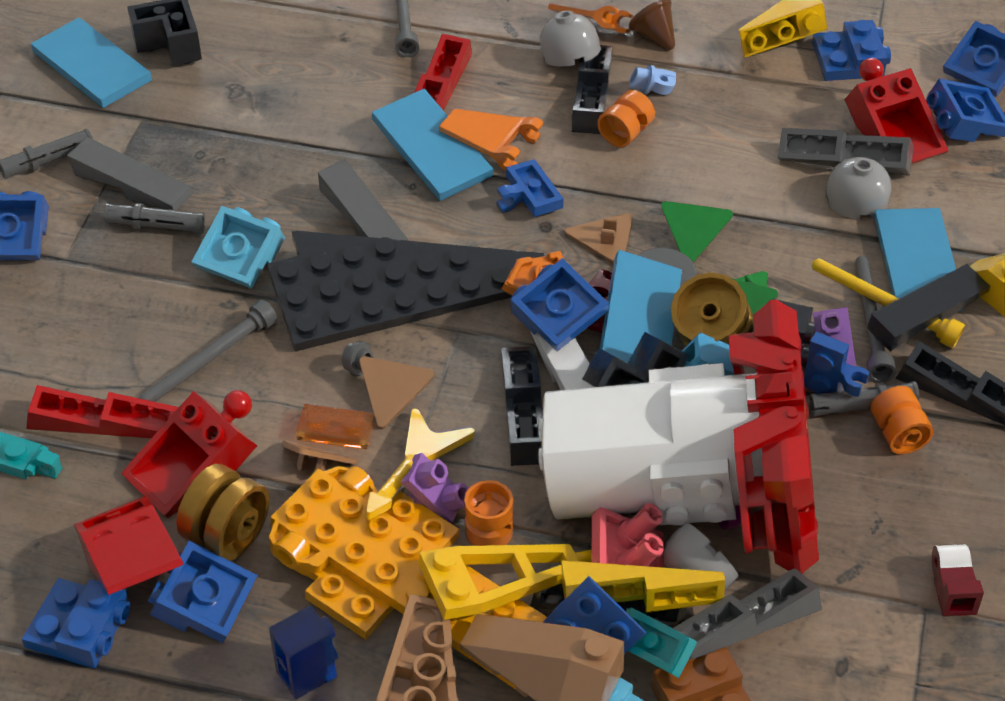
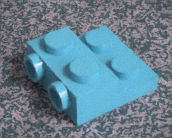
M221 206L191 262L198 269L252 289L264 265L274 261L286 237L280 230L281 226L272 219L264 217L260 220L254 218L248 211L242 208L235 207L233 210Z

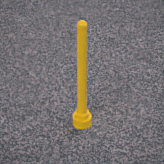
M818 258L812 262V269L884 307L899 299ZM945 318L943 321L938 319L927 328L936 333V337L941 339L940 343L953 349L960 339L966 324L954 318L951 321Z

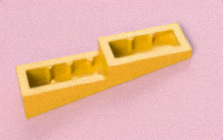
M561 560L562 586L565 599L588 576L615 602L644 599L646 612L709 605L724 598V572Z

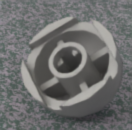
M572 11L557 13L544 26L540 35L542 58H545V63L552 66L575 65L574 59L584 57V62L597 56L601 50L595 25L590 19L583 15L575 14Z
M865 157L845 159L833 169L826 186V196L829 199L828 204L836 213L850 219L860 220L861 215L870 214L871 218H874L875 210L887 209L890 203L891 179L885 168L875 160Z
M686 522L681 528L679 527L666 542L663 551V563L666 568L724 572L725 590L738 578V573L720 551L717 553L709 545L711 541L691 524Z

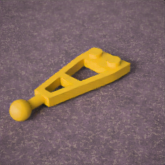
M570 544L453 546L420 552L418 564L443 619L448 620L481 614L561 584V565L535 573L531 563H561V560L592 562V549L574 552ZM512 564L519 580L479 594L465 565Z

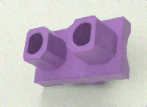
M848 307L812 312L815 333L819 332L849 344L846 363L856 366Z
M422 452L415 454L412 459V467L401 483L410 491L408 496L414 499L413 503L425 505L429 510L452 523L457 511L464 507V498L469 487L464 482L454 484L447 477L449 474L447 466L440 459L430 461Z

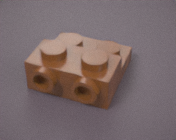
M727 647L695 659L689 658L679 678L657 666L652 672L651 688L658 701H751L742 686L743 675Z

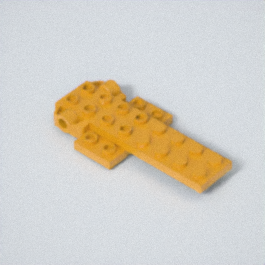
M337 466L326 471L318 468L270 517V551L286 567L294 569L298 573L314 580L305 590L306 600L366 640L394 609L404 615L410 594L434 599L419 567V554L424 551L451 547L459 538V528L425 506L413 503L414 499L401 491L392 499L389 510L371 520H367L366 510L369 494L371 492H378L371 477L364 470L355 466L350 468ZM465 565L479 594L500 587L476 570ZM520 599L481 613L483 615L543 622L547 618ZM476 614L450 619L452 647L493 674L460 649V643ZM493 674L516 690V686L502 675Z

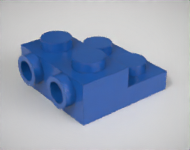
M873 20L844 22L843 31L813 34L812 45L825 81L861 79L859 66L867 58H876L881 61L884 67V76L886 64L891 62L890 47L882 45L884 41L882 27H876Z
M975 20L943 65V72L967 84L987 87L993 96L997 97L1005 86V34L993 25H984Z
M939 78L932 90L927 94V104L938 117L937 125L940 129H944L945 134L949 138L956 141L975 142L980 133L987 136L1005 137V115L989 88Z
M32 191L22 192L21 194L0 192V260H40L42 235H46L49 205L43 195Z
M563 258L554 265L549 264L544 267L533 282L528 286H520L510 299L511 312L534 335L538 332L557 352L609 311V303Z
M188 541L182 553L178 552L183 565L167 571L171 575L166 584L158 581L148 600V602L154 604L150 615L183 632L189 626L224 643L258 575Z
M57 578L22 638L24 648L95 669L101 657L106 656L111 650L113 636L119 625L124 624L129 617L131 604L128 602L126 590L122 589L108 595L99 581L90 579L85 586Z

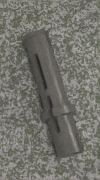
M84 129L78 133L56 139L35 148L31 146L25 147L23 152L0 159V173L6 179L27 170L32 172L39 170L41 165L67 157L87 137L93 139L88 129Z
M107 202L104 208V222L107 224L132 225L134 229L152 227L202 234L205 227V213L145 207L142 203L130 206Z
M915 381L895 385H884L882 382L876 383L874 387L862 388L859 397L849 395L845 391L810 394L809 400L813 402H809V407L813 417L870 409L871 403L876 396L891 387L908 386L913 390L915 396H919V389Z

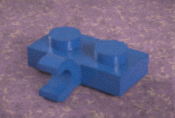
M535 159L506 167V178L511 185H503L497 188V192L502 199L496 201V204L502 212L511 211L521 201L525 203L534 217L563 209L564 198Z
M816 332L810 341L804 386L820 394L841 391L843 385L846 393L859 397L862 384L855 381L866 384L869 371L863 367L852 366L846 363L849 344Z

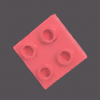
M647 503L630 519L599 507L592 514V562L664 568V533L654 529L662 523L663 519L661 517L663 515L661 510L654 504Z

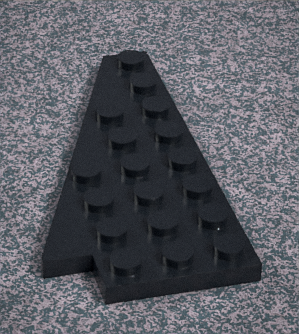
M296 230L292 231V240L298 256L268 263L267 266L294 351L296 352L511 298V294L501 289L517 259L543 257L544 253L396 240L388 237L374 238Z

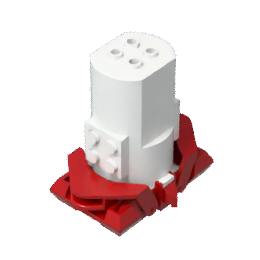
M770 300L753 315L754 332L729 335L730 362L735 375L725 376L723 363L676 368L669 367L649 370L648 383L545 392L543 419H540L542 448H539V465L544 473L547 497L554 517L557 520L592 517V514L599 507L620 515L635 514L645 504L651 503L662 512L663 516L661 519L663 520L660 525H683L686 522L716 523L723 520L736 519L735 506L740 505L745 554L752 553L753 550L768 549L774 554L775 564L787 571L796 569L802 574L819 561L818 521L815 514L808 431L809 411L806 403L804 376L801 365L802 345L799 336L797 311L778 300ZM743 365L755 368L756 373L744 374ZM763 506V509L752 514L751 507Z

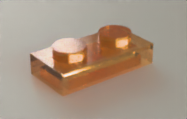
M304 404L296 429L297 440L367 449L375 423L374 413Z

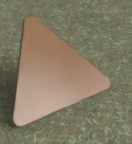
M626 213L609 218L604 217L601 220L566 228L565 235L614 264V258L618 250L626 252L633 215Z
M366 356L361 357L359 361L376 422L381 429L386 428L435 377L432 369Z
M285 440L282 442V446L299 453L297 461L298 470H306L308 457L313 459L318 457L314 472L318 468L325 471L328 459L355 465L357 463L355 458Z

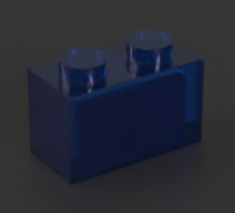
M310 605L269 627L276 672L295 700L337 677L335 660L338 659V653L332 641L336 637V633L326 616L320 618Z

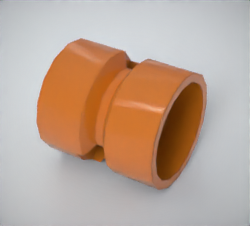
M628 90L599 116L597 120L599 132L611 145L624 148L653 122L655 109L651 101L643 93L636 90Z
M908 386L891 387L876 396L871 403L870 410L879 428L883 430L882 433L892 452L896 454L912 453L924 447L932 439L934 429L925 412L922 411L913 390Z
M485 480L475 483L467 490L464 498L465 533L467 540L473 546L507 545L512 539L514 499L511 490L505 484L498 481Z

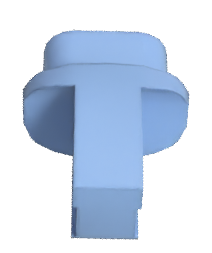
M649 65L646 69L636 67L630 77L629 88L639 89L644 95H647L650 90L661 95H668L676 84V72L658 69L654 65Z

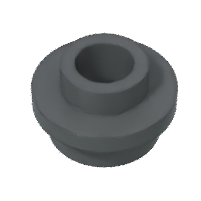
M356 341L355 343H349L343 351L342 365L352 375H363L359 362L361 357L373 358L372 351L367 342Z

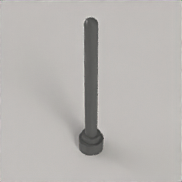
M396 0L400 33L395 38V49L401 57H412L419 51V40L417 35L411 31L408 0Z
M857 257L855 265L858 278L873 285L867 257ZM861 295L866 326H868L871 313L878 310L877 303ZM867 329L872 353L866 363L869 378L877 383L888 382L896 375L894 358L885 351V346Z
M265 300L258 301L249 308V313L246 314L247 318L141 394L139 398L156 402L253 330L268 329L278 320L274 309Z

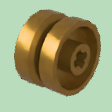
M710 272L696 275L684 282L674 294L671 304L672 322L685 347L700 332L714 338L716 342L719 340L729 344V335L752 333L754 330L753 313L744 291L737 281L725 274Z
M212 464L193 480L184 494L177 514V532L185 540L199 546H205L207 550L229 561H233L244 554L260 533L268 514L270 504L269 491L265 486L250 478H242L236 471L223 464Z

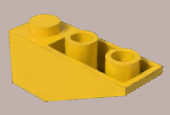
M821 0L780 1L738 29L743 56L746 58L827 30L824 3Z

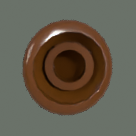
M657 0L643 8L631 19L629 29L641 34L666 50H672L675 47L671 0Z

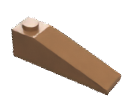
M410 594L376 701H458L455 684L456 672L452 655L450 619H443L434 599Z
M476 614L460 643V649L493 674L502 675L514 684L516 691L525 698L530 696L535 701H609L624 670V641L587 628Z

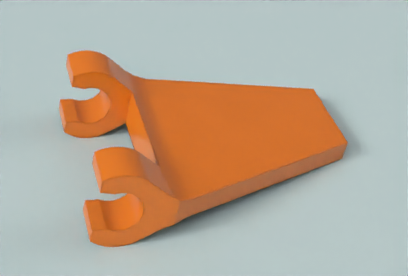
M550 3L548 5V9L555 12L572 11L575 14L594 19L602 28L608 30L614 29L622 34L630 32L629 29L621 27L620 21L624 17L633 18V14L624 10L619 11V9L607 5L590 11Z
M454 109L439 126V131L492 157L506 171V167L518 164L515 159L520 154V150L515 146H511L510 143L519 133L526 141L535 143L541 136L538 131L544 122L537 117H514Z

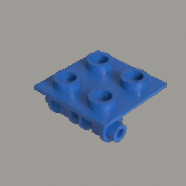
M590 576L543 621V623L587 628L624 641V654L647 633Z

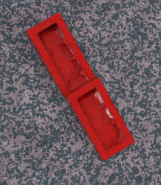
M442 34L426 74H421L415 92L425 89L443 111L472 56L470 39Z
M37 385L28 409L26 429L152 438L179 407L108 392L107 398L104 400Z

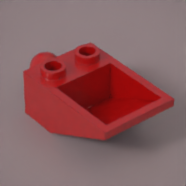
M876 58L865 59L859 66V74L866 82L857 84L844 99L859 131L865 136L910 138L914 145L912 164L947 153L949 149L912 69L909 68L883 76L884 67L880 60Z
M241 390L229 392L223 401L224 410L220 412L214 405L193 391L121 474L142 495L146 496L165 517H171L178 512L184 494L193 480L205 468L212 464H223L236 471L257 447L249 437L232 423L234 419L246 417L252 409V400L246 392Z
M146 496L74 524L87 563L108 595L183 565L182 559L158 513Z

